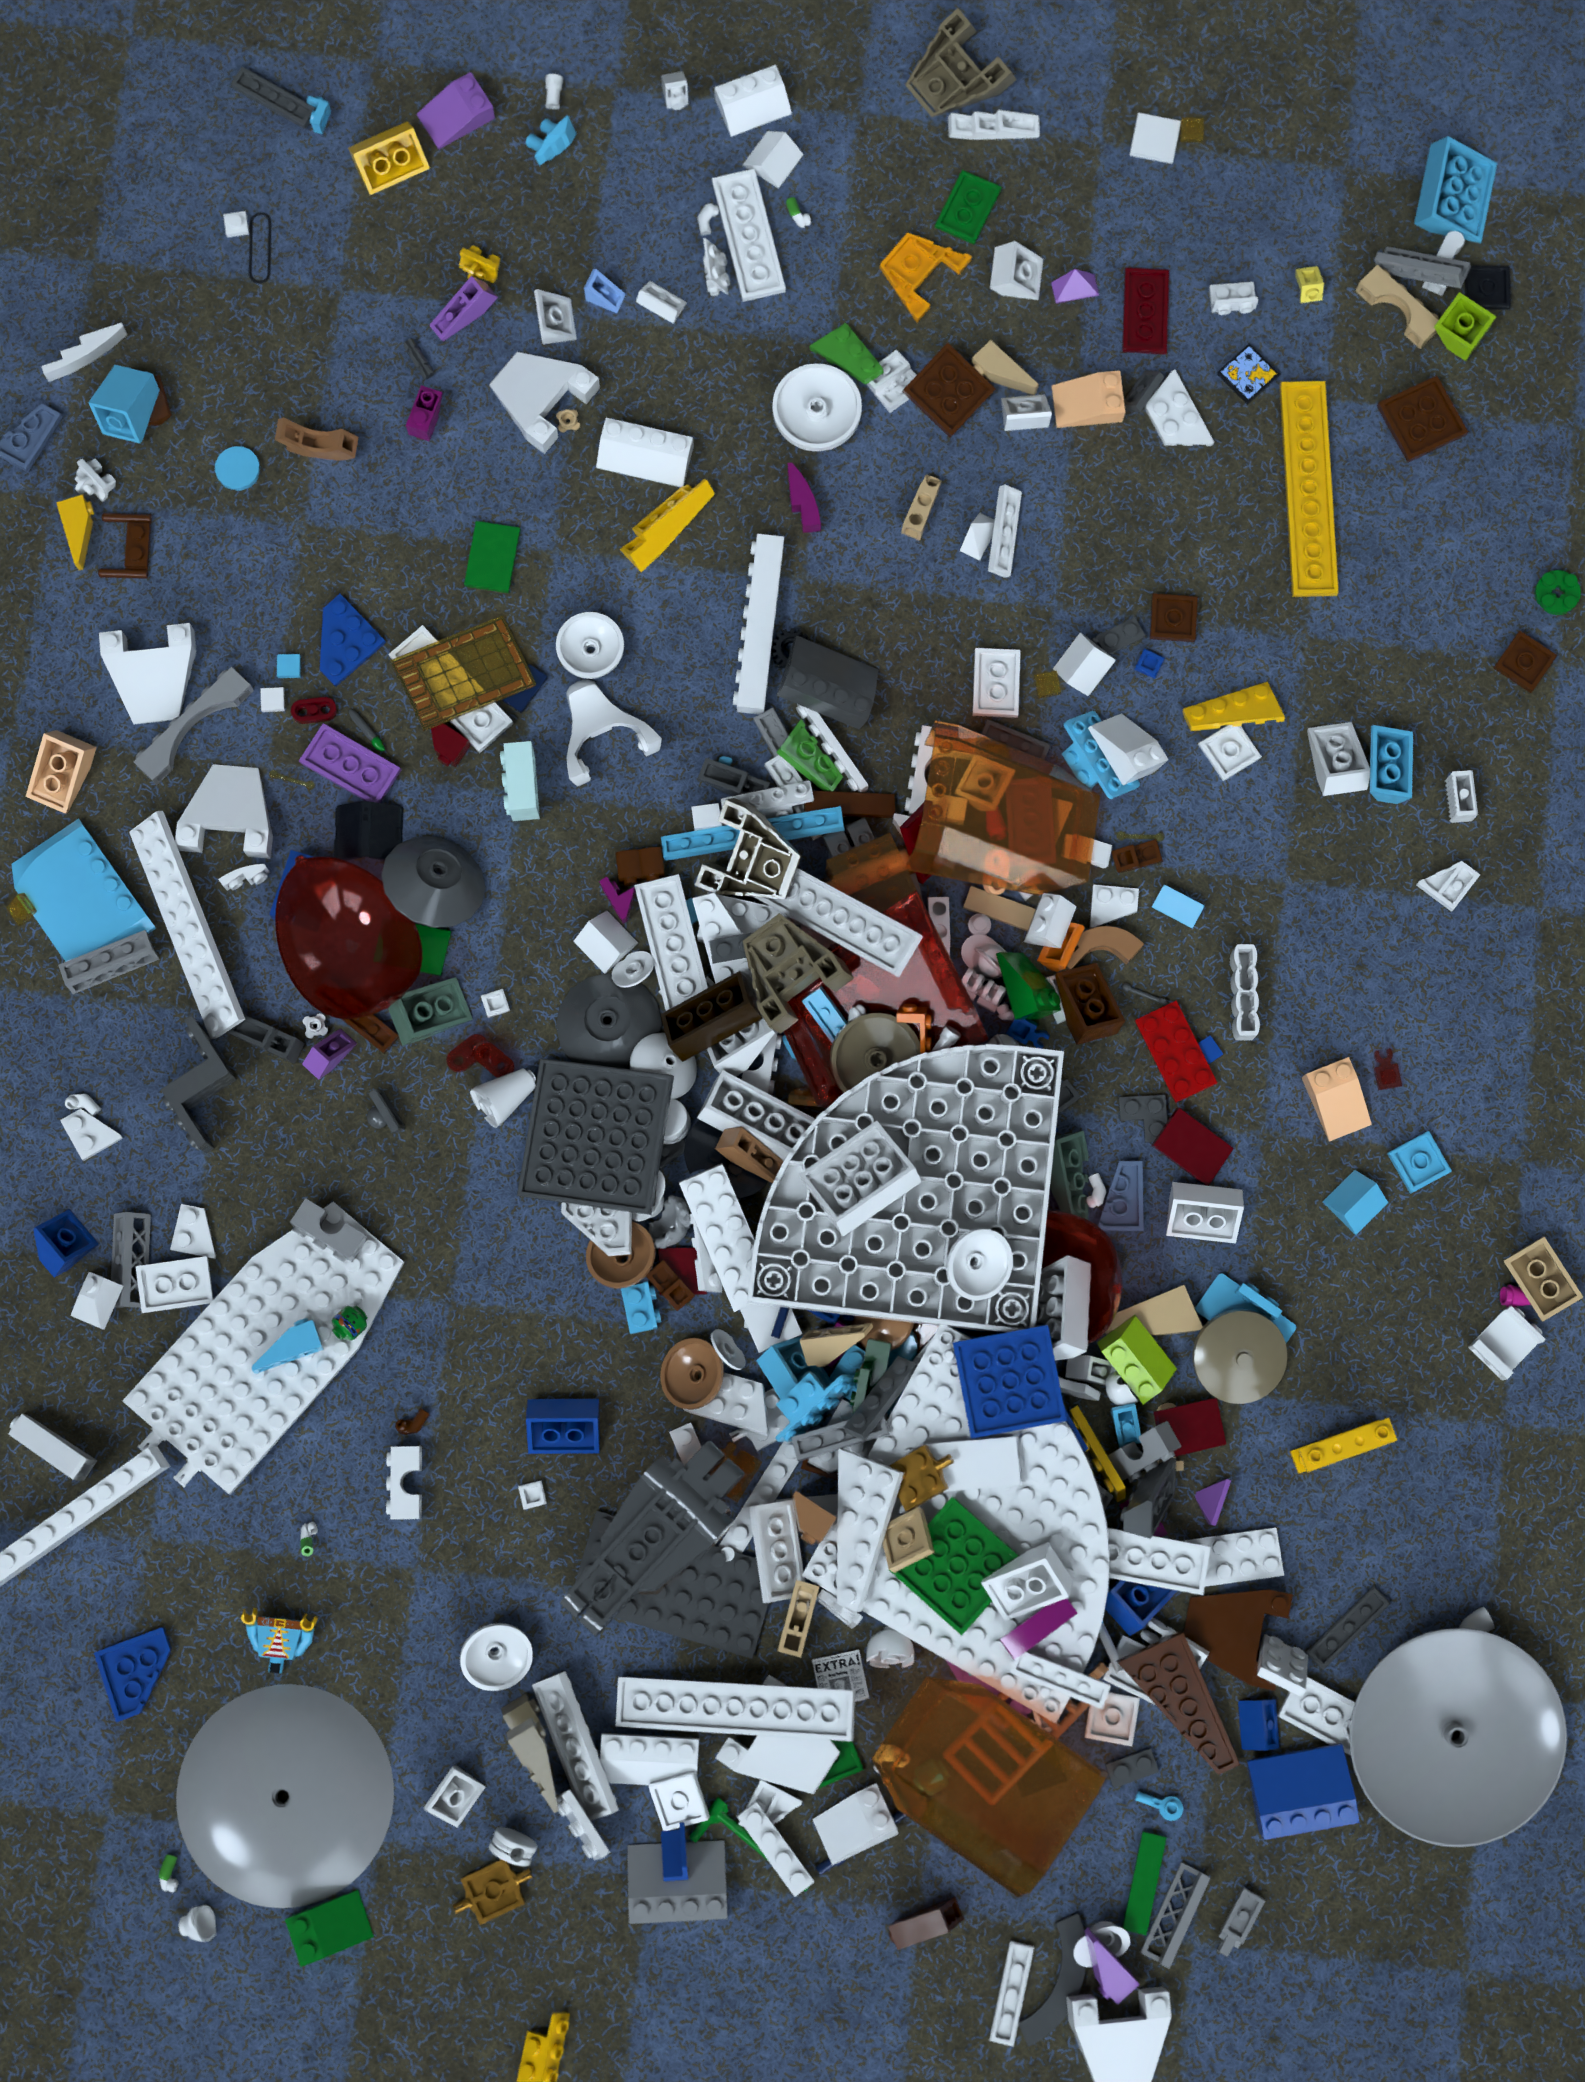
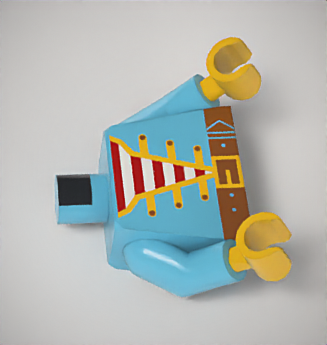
M253 1608L252 1615H248L246 1609H243L241 1619L246 1625L247 1635L253 1649L258 1652L259 1657L270 1658L268 1672L283 1673L284 1659L295 1660L312 1643L314 1626L318 1620L316 1616L312 1622L306 1619L307 1614L303 1616L302 1620L259 1616L256 1620L258 1612L256 1608Z

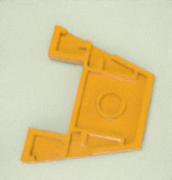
M907 233L880 263V270L914 320L918 323L930 309L931 304L916 294V289L940 262H943L957 274H960L971 262L972 256L966 253L964 255L952 251V248H944L935 245L933 241Z

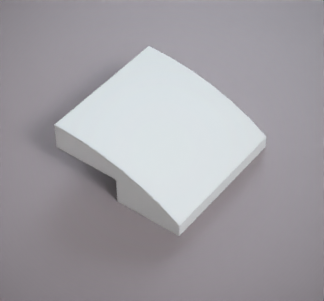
M897 350L879 362L883 367L884 373L867 383V386L889 413L909 400L902 391L916 376L911 370L910 363Z

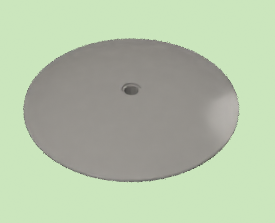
M1451 1628L1436 1630L1414 1637L1395 1648L1377 1664L1357 1696L1351 1717L1349 1742L1353 1768L1358 1782L1371 1804L1387 1821L1407 1835L1430 1844L1446 1847H1468L1490 1843L1503 1838L1526 1824L1537 1814L1550 1797L1560 1777L1566 1754L1567 1730L1565 1715L1558 1693L1548 1675L1529 1654L1500 1636L1474 1629ZM1455 1730H1460V1736L1455 1740H1451V1734Z
M284 1684L262 1687L247 1692L224 1705L208 1719L194 1737L186 1752L178 1777L176 1793L178 1822L184 1842L195 1863L214 1884L225 1892L245 1902L263 1907L293 1908L305 1906L324 1900L344 1889L371 1863L381 1847L389 1828L393 1811L394 1782L389 1758L381 1739L367 1719L345 1700L332 1693L305 1685ZM280 1790L288 1792L289 1800L287 1803H283L278 1799Z

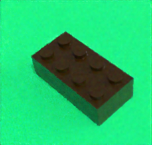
M741 971L661 1014L668 1046L682 1062L763 1019L756 1002L758 1000L753 985Z

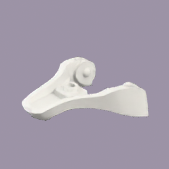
M589 679L580 680L568 688L566 695L572 714V735L567 752V768L569 779L577 787L591 781L588 766L584 765L582 759L577 758L578 751L583 742L590 736L591 738L612 730L614 726H625L637 733L638 748L643 750L645 756L660 750L662 738L645 722L614 706L594 681Z

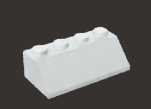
M606 418L600 438L596 468L682 487L684 486L694 447L693 437Z
M603 1733L601 1737L600 1762L607 1775L608 1783L649 1785L652 1782L695 1771L697 1776L699 1738Z

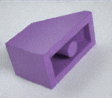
M339 1029L314 1045L302 1065L319 1080L330 1073L357 1043L343 1030Z

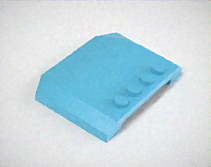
M79 818L12 863L14 889L65 962L143 930H146L149 934L156 929Z

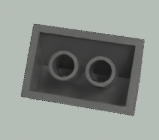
M1172 1457L1165 1462H1161L1158 1467L1147 1472L1144 1478L1139 1479L1137 1491L1132 1492L1128 1507H1124L1121 1513V1521H1124V1532L1149 1539L1152 1538L1175 1496L1176 1458Z

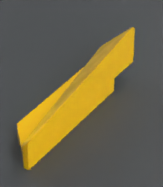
M704 479L694 488L689 484L682 486L632 528L637 537L623 546L620 551L640 572L646 569L663 553L714 496V491L708 481Z

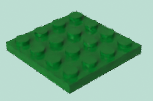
M952 1496L928 1524L934 1553L896 1572H890L962 1636L992 1602V1599L981 1583L982 1580L1019 1557V1555Z

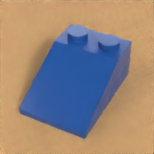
M1117 1579L1108 1588L1105 1609L1124 1631L1131 1636L1144 1628L1178 1590Z

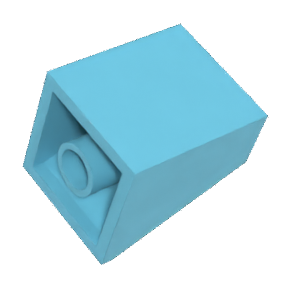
M114 365L88 402L102 434L141 443L159 393V387L152 373Z

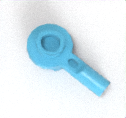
M1140 1791L1136 1794V1801L1159 1809L1161 1816L1168 1821L1179 1819L1183 1813L1182 1802L1174 1796H1167L1161 1800Z

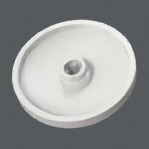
M808 364L798 367L788 373L776 388L773 397L775 424L786 440L801 449L825 451L836 448L853 435L860 422L862 402L859 390L853 380L836 367L826 364Z

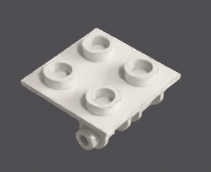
M703 238L705 248L703 261L705 273L707 274V290L711 296L718 295L719 291L728 294L727 286H730V279L727 273H725V266L727 265L726 256L714 244Z

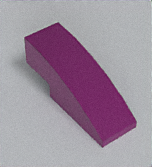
M788 463L792 512H801L803 533L821 531V522L814 495L801 472L793 463Z
M1067 1598L1044 1606L1002 1637L1000 1642L1013 1660H1015L1074 1617L1077 1611Z

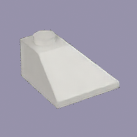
M89 1272L70 1316L104 1330L123 1289V1285Z

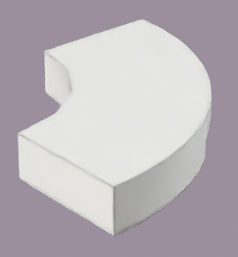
M1058 1377L1062 1393L1082 1399L1099 1401L1100 1391L1087 1384Z

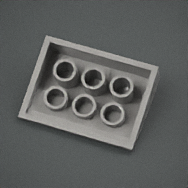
M725 1840L699 1841L697 1843L686 1842L688 1880L666 1882L663 1879L661 1843L628 1845L629 1924L727 1919Z

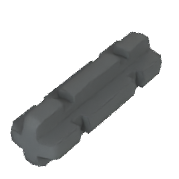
M411 338L403 343L404 348L409 353L423 379L426 380L434 375L433 370L428 365L426 358L417 347L414 339Z

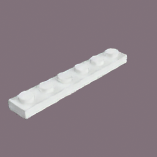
M798 705L796 707L798 714L802 719H808L811 724L809 725L810 731L815 737L819 736L824 742L821 744L827 755H833L836 760L834 762L836 768L841 774L844 772L849 778L847 783L853 792L858 791V793L868 791L869 785L819 713Z
M793 1442L782 1443L718 1546L723 1548L720 1553L725 1555L726 1561H731L734 1558V1552L742 1554L753 1537L749 1507L774 1503L799 1463L796 1458Z

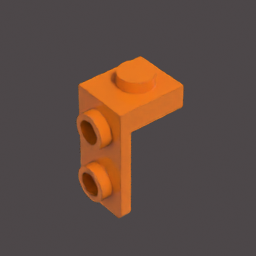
M915 1004L899 1006L897 1022L920 1023V1054L931 1051L932 1038L928 1037V1029H931L932 1017L927 1015V1007H917Z

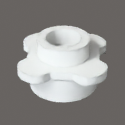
M319 1013L315 1017H304L303 1024L306 1026L305 1035L307 1038L312 1039L314 1036L319 1035L325 1036L328 1033L324 1023L326 1018L323 1014Z

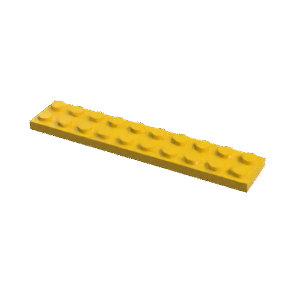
M1325 381L1281 382L1280 402L1292 597L1337 596L1339 591Z

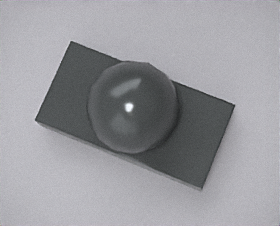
M374 1089L368 1093L376 1105L367 1113L368 1124L375 1129H381L388 1125L392 1133H400L405 1130L404 1123L384 1090Z

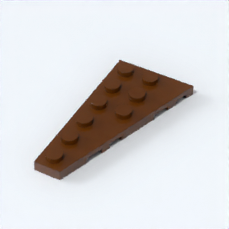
M1182 1631L1116 1660L1218 1775L1240 1765Z

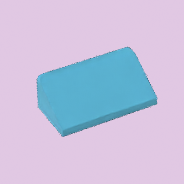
M1163 885L1152 908L1193 928L1204 905L1167 885Z

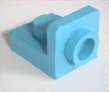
M308 96L307 103L316 108V111L313 110L311 113L310 123L314 132L323 134L331 114L329 102L322 97Z

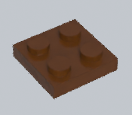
M1153 593L1149 639L1195 642L1198 597Z
M1519 630L1493 668L1531 693L1557 655Z

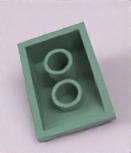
M456 977L395 995L386 1003L402 1046L418 1042L473 1020Z

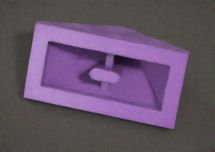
M1074 269L1051 282L1056 303L1099 296L1094 274Z
M1221 1480L1196 1492L1195 1498L1208 1525L1216 1526L1231 1480Z

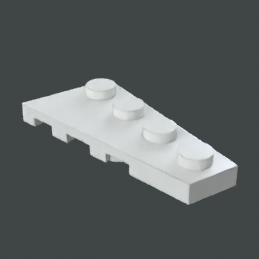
M689 1214L690 1224H693L695 1238H692V1245L697 1251L695 1268L698 1291L722 1293L720 1278L692 1214Z

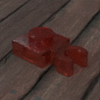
M1390 1048L1386 1050L1387 1058L1385 1059L1380 1057L1379 1051L1374 1052V1059L1380 1065L1374 1068L1378 1091L1402 1087L1398 1063L1391 1064L1390 1062L1393 1057Z

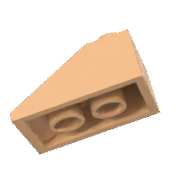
M1120 371L1098 372L1052 385L1056 428L1123 422L1125 405Z
M58 730L44 733L26 797L67 814L91 768L97 747Z
M1349 1057L1309 1072L1302 1077L1329 1142L1372 1125L1358 1077Z

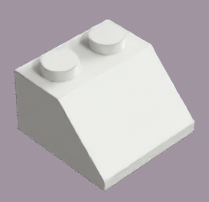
M1016 241L995 247L990 288L1002 296L1038 300L1043 258Z
M1043 893L1024 942L1061 949L1076 906L1061 895Z

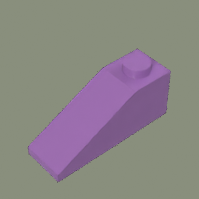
M471 276L429 326L442 341H445L483 315L498 297L486 282Z
M1087 1928L1085 1936L1094 1976L1100 1984L1098 1990L1107 2000L1111 1997L1119 2004L1140 1984L1131 1971Z

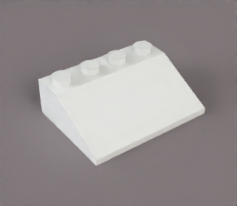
M877 1120L799 1174L804 1184L842 1236L851 1232L922 1182L916 1168Z
M1069 1255L1041 1269L1035 1327L1048 1325L1055 1361L1074 1358L1086 1352L1088 1346L1091 1264Z

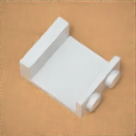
M1512 1306L1506 1307L1468 1346L1502 1381L1507 1380L1514 1373L1512 1370L1537 1344L1543 1343L1546 1340L1542 1336L1543 1332L1535 1324L1527 1322L1524 1319L1525 1314L1519 1308H1513Z

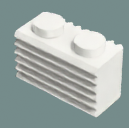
M1454 771L1445 780L1447 783L1445 785L1447 787L1446 791L1448 792L1446 795L1448 796L1447 800H1449L1447 804H1449L1448 808L1450 809L1449 817L1451 818L1449 821L1451 823L1473 821L1478 815L1473 771Z

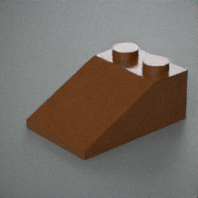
M1097 963L1056 973L1055 977L1067 1026L1076 1045L1116 1035L1119 1032L1125 1019Z

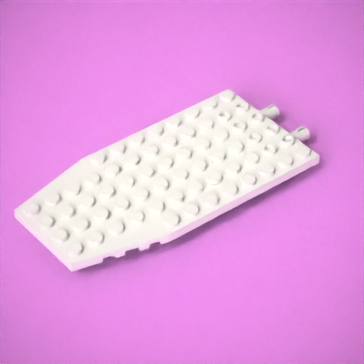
M332 1202L323 1208L328 1215L322 1223V1230L328 1234H335L347 1223L366 1235L367 1240L353 1262L347 1259L345 1262L340 1261L332 1255L334 1251L326 1247L323 1250L312 1243L314 1241L313 1238L308 1235L303 1238L291 1230L257 1253L246 1263L123 1400L128 1407L152 1427V1432L137 1446L140 1450L144 1451L149 1447H156L162 1440H167L187 1457L188 1462L173 1477L183 1487L186 1486L198 1471H203L231 1495L362 1345L363 1339L382 1307L384 1299L395 1282L404 1261L336 1203ZM348 1305L352 1307L358 1306L367 1316V1328L352 1341L340 1340L332 1332L334 1328L332 1318ZM305 1318H308V1321H314L324 1350L257 1374L252 1371L251 1366L290 1327L295 1326L294 1323Z

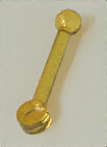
M275 770L269 772V777L272 779L286 780L305 786L308 790H313L315 787L312 781L304 782L278 774Z
M1120 831L1116 835L1120 841L1124 839H1156L1158 842H1161L1164 839L1162 833L1140 835L1125 834Z

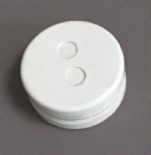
M670 1099L663 1144H674L681 1141L690 1130V1116L684 1105L676 1099Z
M498 1827L495 1830L494 1837L489 1844V1850L494 1855L518 1866L530 1865L532 1856L537 1849V1844L531 1838L505 1827Z

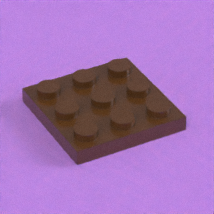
M947 342L902 392L951 438L995 391V388Z
M1434 376L1377 404L1380 414L1408 463L1468 434L1467 428L1438 376Z

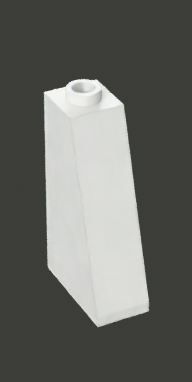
M21 1414L20 1417L16 1416L10 1424L9 1428L11 1430L8 1434L73 1480L84 1481L97 1462L96 1459L26 1414Z

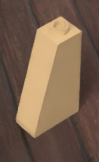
M1185 1285L1104 1318L1106 1323L1102 1324L1106 1335L1133 1315L1137 1316L1151 1336L1196 1332L1203 1328Z

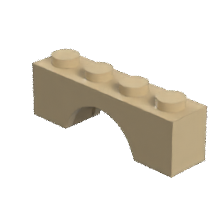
M1376 265L1359 282L1356 292L1369 304L1374 305L1387 302L1396 305L1402 310L1407 322L1404 335L1419 349L1437 333L1434 326L1439 321V317L1432 312L1430 313L1418 298L1410 295L1405 286L1397 283L1387 270Z

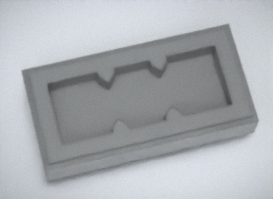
M771 708L754 717L753 721L772 755L776 757L778 756L776 752L787 738L788 733L774 708Z

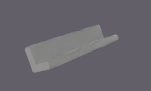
M1386 247L1384 253L1377 252L1375 257L1376 265L1387 270L1390 275L1455 288L1462 287L1471 267L1470 262Z
M143 930L58 966L65 985L72 994H75L157 961L159 957L152 947L146 930Z
M132 1212L114 1214L111 1281L123 1285L114 1308H141L140 1296L139 1303L130 1302V1292L134 1288L139 1292L138 1281L131 1275V1268L135 1264L137 1266L149 1264L151 1214ZM134 1218L143 1219V1227L139 1233L133 1228ZM136 1241L142 1246L141 1253L138 1256L132 1251V1245Z
M885 1413L865 1441L846 1433L844 1426L849 1420L791 1437L797 1461L800 1462L839 1450V1448H846L889 1435L890 1432L887 1425L888 1413Z
M1182 1862L1180 1863L1140 1953L1170 1969L1209 1883L1210 1877ZM1184 1869L1197 1875L1193 1884L1185 1888L1182 1887L1180 1881ZM1177 1884H1179L1180 1889L1174 1891ZM1190 1890L1186 1898L1184 1891ZM1182 1893L1184 1904L1182 1908L1173 1911L1170 1899L1173 1895ZM1168 1906L1170 1912L1164 1914ZM1180 1912L1176 1920L1174 1914ZM1171 1915L1174 1926L1171 1931L1162 1933L1159 1923L1162 1918ZM1157 1928H1158L1159 1935L1154 1936V1934H1155V1932H1156V1930H1157ZM1169 1935L1167 1942H1165L1164 1936ZM1161 1938L1164 1946L1160 1957L1147 1951L1151 1941Z

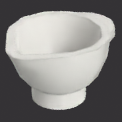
M210 1906L192 1907L187 1916H182L179 1921L180 1933L183 1936H189L190 1939L200 1942H208L216 1935L214 1912Z

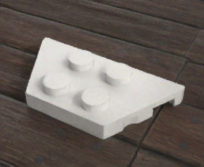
M1173 370L1144 407L1164 445L1212 446L1214 441L1176 370Z
M724 1373L720 1390L710 1403L699 1409H683L698 1416L769 1436L764 1385L759 1382Z

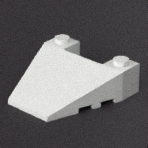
M517 352L489 384L526 440L544 454L558 439L557 428L544 419V417L568 390L587 404L600 389L599 378L582 365Z
M190 623L167 625L169 647L128 651L127 637L122 630L99 633L100 654L133 724L170 721L180 717L193 661L196 656L195 631Z
M212 765L177 822L175 842L179 851L202 853L205 829L244 832L243 851L248 857L271 858L273 834L259 768Z
M768 1675L763 1685L786 1686ZM758 1735L749 1749L737 1740L728 1737L716 1759L742 1775L814 1794L840 1754V1751L831 1740Z
M1163 1987L1138 1989L1140 2016L1100 2021L1098 2020L1097 1999L1091 1994L1066 1996L1068 2021L1094 2082H1152L1171 2020L1169 1991Z

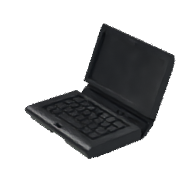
M370 801L338 805L335 813L334 861L341 862L362 857L385 860L390 852L398 844L402 843L403 807Z

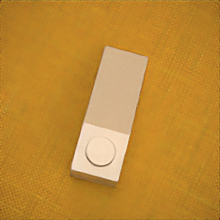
M992 340L972 357L971 366L987 381L1032 395L1037 393L1039 384Z
M872 1323L807 1331L800 1339L807 1366L816 1365L817 1367H824L829 1365L831 1361L863 1339L873 1328Z
M796 1580L778 1652L801 1658L820 1586Z

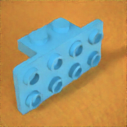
M1090 711L1067 720L1064 723V728L1074 743L1062 753V756L1085 792L1099 783L1109 799H1113L1140 786L1138 780L1122 785L1088 729L1091 725L1101 722L1100 717L1095 711Z
M1224 1274L1216 1276L1195 1307V1311L1208 1321L1218 1314L1229 1310L1246 1309L1255 1311L1267 1317L1277 1326L1284 1337L1285 1343L1288 1342L1296 1330V1325L1281 1315L1282 1310L1278 1308L1279 1304L1270 1297L1266 1299L1258 1294L1260 1290L1252 1284L1248 1283L1245 1285L1243 1283L1238 1285Z
M809 1372L776 1404L790 1421V1424L775 1439L778 1442H792L791 1437L807 1433L806 1430L811 1425L815 1426L823 1419L822 1415L827 1410L834 1409L840 1403L839 1399L844 1394L851 1393L857 1387L854 1383L855 1375H840L832 1384L825 1388L814 1373Z

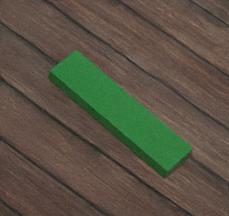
M1144 1831L1141 1833L1122 1928L1126 1931L1147 1935L1167 1838L1165 1836Z

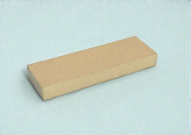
M973 886L970 887L963 909L977 914H984L991 919L1028 931L1036 910L1004 897L989 894Z

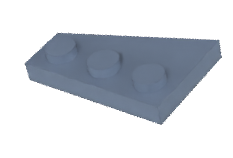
M44 404L39 405L21 420L19 426L3 435L4 438L0 441V458L29 472L63 416Z
M1143 1161L1118 1162L1096 1231H1144Z

